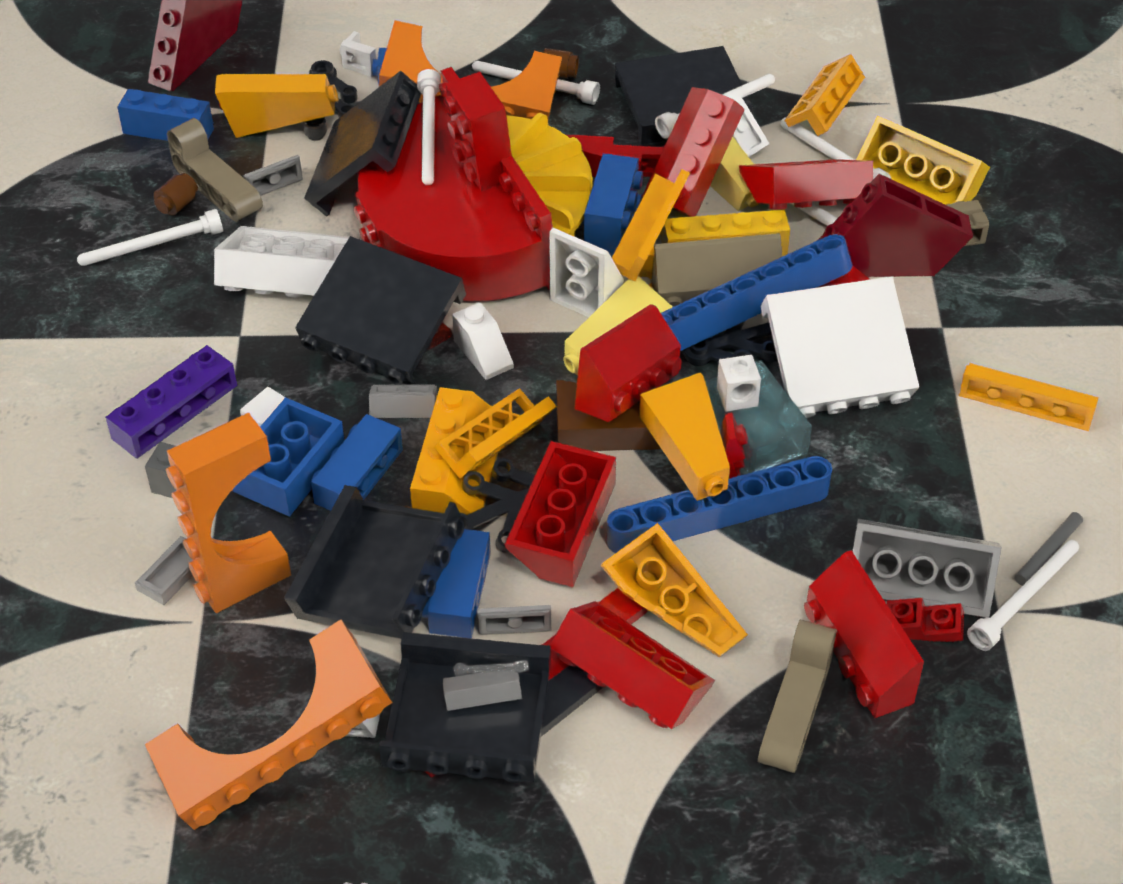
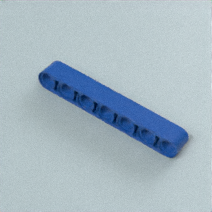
M829 235L662 312V316L681 344L680 351L761 314V304L766 295L817 288L848 273L852 269V262L846 240L842 235Z
M807 457L728 479L727 490L722 491L716 496H709L698 501L690 490H685L616 509L607 518V546L612 552L617 553L657 523L672 541L821 501L829 493L832 465L823 457Z

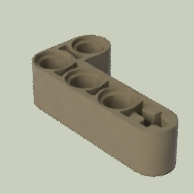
M192 118L167 132L172 162L178 173L190 175L197 183L198 191L229 218L238 222L263 207L262 198L256 188L209 149L205 129L196 118Z
M799 620L792 643L790 661L760 747L759 763L792 773L796 772L829 671L836 629Z

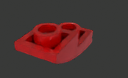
M731 412L725 414L720 431L730 466L729 479L741 476L740 469L745 468L743 445L748 444V436L744 425H738Z
M923 598L887 600L888 607L909 639L943 642L963 641L964 610L961 603L925 606Z

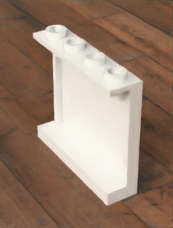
M893 276L766 295L761 304L763 318L769 319L788 403V407L784 412L785 417L795 415L796 419H805L814 416L815 412L825 410L828 411V414H837L846 411L847 407L859 405L860 409H868L879 405V402L891 400V404L904 403L909 401L910 397L919 388Z

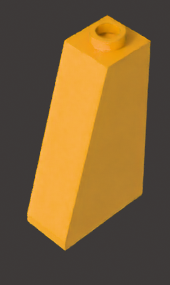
M326 74L217 75L215 94L236 138L335 115V102L339 101L335 85H330Z
M701 372L640 394L639 417L695 499L698 501L709 496H716L722 491L727 490L730 466L704 376Z

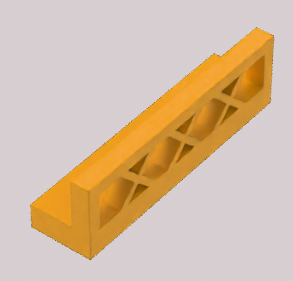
M852 54L822 68L784 120L788 127L808 120L817 136L829 130L865 78Z
M681 169L675 183L657 174L654 175L612 256L621 275L636 281L690 174L689 172Z
M972 363L966 366L959 393L960 397L1085 431L1090 429L1099 398Z
M519 388L439 441L434 448L461 479L468 472L477 468L541 423L557 406L549 396L534 406ZM516 401L525 413L522 415L512 413V402ZM492 416L503 419L505 426L503 428L492 426ZM472 430L484 433L485 440L482 442L472 440ZM455 444L464 447V456L459 459L448 445Z

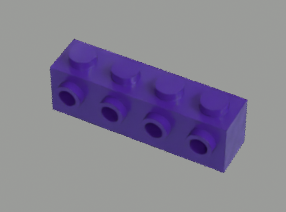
M206 345L107 415L105 418L111 439L138 459L237 387L233 363Z

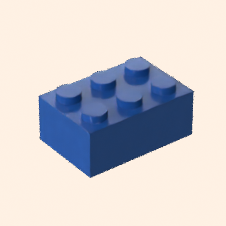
M603 153L584 213V241L608 251L612 258L642 200V194H638V189H641L643 171H638L639 158Z
M285 397L260 426L267 436L271 461L246 476L232 491L290 517L312 490L311 479L318 469L323 468L330 459L332 451L336 447H340L345 440L342 421Z

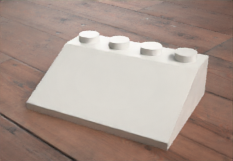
M240 226L214 249V285L224 286V289L228 291H241L243 288L255 289V292L258 294H271L274 291L285 292L286 296L294 298L304 295H315L349 237Z

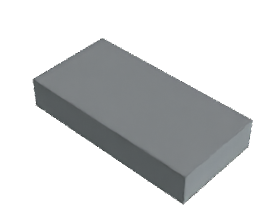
M180 536L135 582L137 591L165 605L193 576L188 565L193 560L188 555L183 544V540L186 538Z

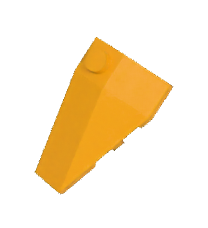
M658 523L601 564L602 568L623 594L718 657H721L748 636L747 632Z

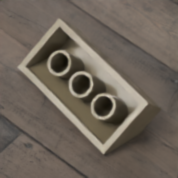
M780 233L654 244L652 287L670 305L675 307L781 258Z

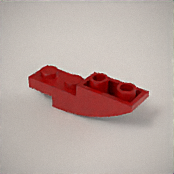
M565 134L569 138H577L581 143L582 152L588 160L593 177H596L603 153L639 158L638 171H643L644 177H651L664 147L614 145V137Z

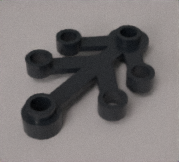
M326 60L314 62L311 65L309 74H326L330 85H335L337 91L340 92L341 99L335 102V110L338 111V117L340 118L354 107L352 103L358 99L357 89L337 78V70L331 62ZM325 117L303 122L305 135L313 141L321 140L327 132Z
M744 321L726 329L721 337L712 339L713 336L683 349L686 360L694 366H704L711 360L719 362L720 359L745 355L759 356L767 362L778 361L774 341H766L763 344L752 342V340L772 334L769 322L741 330L745 323ZM731 348L737 351L732 354L722 349Z
M500 458L494 463L492 476L497 481L505 482L510 480L528 488L517 492L484 481L481 473L470 471L463 479V490L470 495L480 494L498 501L468 515L460 514L466 526L464 529L473 530L475 527L508 513L503 530L499 532L496 538L497 548L507 553L509 551L505 548V543L502 542L501 538L509 536L535 474L516 469L509 459ZM500 466L505 467L508 473L503 474L497 468ZM468 480H476L479 486L473 487L469 485Z

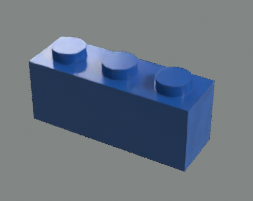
M128 89L117 106L123 134L168 141L167 132L192 118H196L202 124L207 139H209L214 130L209 101Z
M366 414L358 425L355 424L350 429L348 437L340 447L338 446L332 451L330 459L323 468L318 469L311 479L314 504L331 511L344 485L357 487L364 500L403 451L401 428Z
M464 529L462 537L457 540L451 552L450 561L443 568L436 583L435 592L429 597L422 612L423 618L428 619L429 633L472 638L491 556L490 532Z

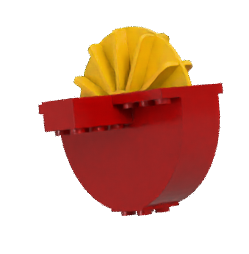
M452 67L440 70L442 83L439 84L441 95L435 97L434 182L431 185H425L422 182L423 102L417 104L396 166L389 172H386L377 163L372 161L359 171V191L355 193L358 205L354 207V211L359 223L363 226L359 229L361 239L462 278L466 292L463 301L504 299L522 295L544 286L550 291V230L555 228L575 237L574 231L584 219V213L593 187L591 168L582 152L581 143L577 138H569L559 130L549 126L547 116L542 113L536 114L532 119L506 115L504 105L480 71L459 78Z

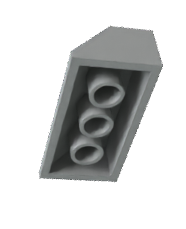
M858 519L852 552L883 599L923 598L925 606L961 603L964 614L980 617L990 616L1002 548L999 543Z

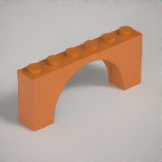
M394 20L379 74V87L399 71H402L417 84V76L421 71L426 69L435 70L423 51L421 42L423 26ZM534 51L529 64L518 76L506 83L491 87L504 105L506 115L532 119L536 114L542 113L549 120L562 57ZM440 91L435 95V97L441 95ZM421 94V96H420V98H419V101H418V102H420V103L423 102V95H422V94Z
M248 412L167 450L170 467L166 468V473L172 486L176 489L172 493V498L177 509L182 514L177 519L183 533L187 537V539L183 540V544L188 555L193 560L188 565L193 577L198 582L194 584V589L199 600L203 604L208 602L214 612L218 613L291 576L288 554L271 531L239 541H221L211 538V527L215 514L227 495L246 476L271 461L267 436Z
M342 620L337 621L309 639L316 662V678L311 698L296 723L274 742L248 753L218 754L196 745L193 738L177 723L145 744L178 816L193 830L211 823L223 811L234 804L244 802L251 793L267 783L278 780L284 772L302 761L309 760L318 750L334 740L345 737L352 728L366 719L376 717L385 707L393 703L357 640Z

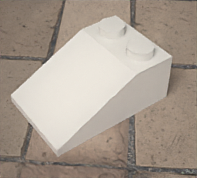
M552 228L550 230V300L586 317H590L623 285L624 279L608 251Z

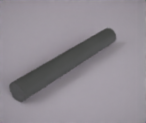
M1072 512L1015 575V580L1018 584L1023 586L1083 522V517L1079 513Z

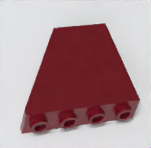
M162 0L148 83L168 91H174L237 31L243 0Z
M878 174L870 183L863 187L858 197L844 208L842 214L835 222L826 227L823 235L818 240L835 234L844 236L852 265L867 277L935 276L973 238L969 215L882 174Z

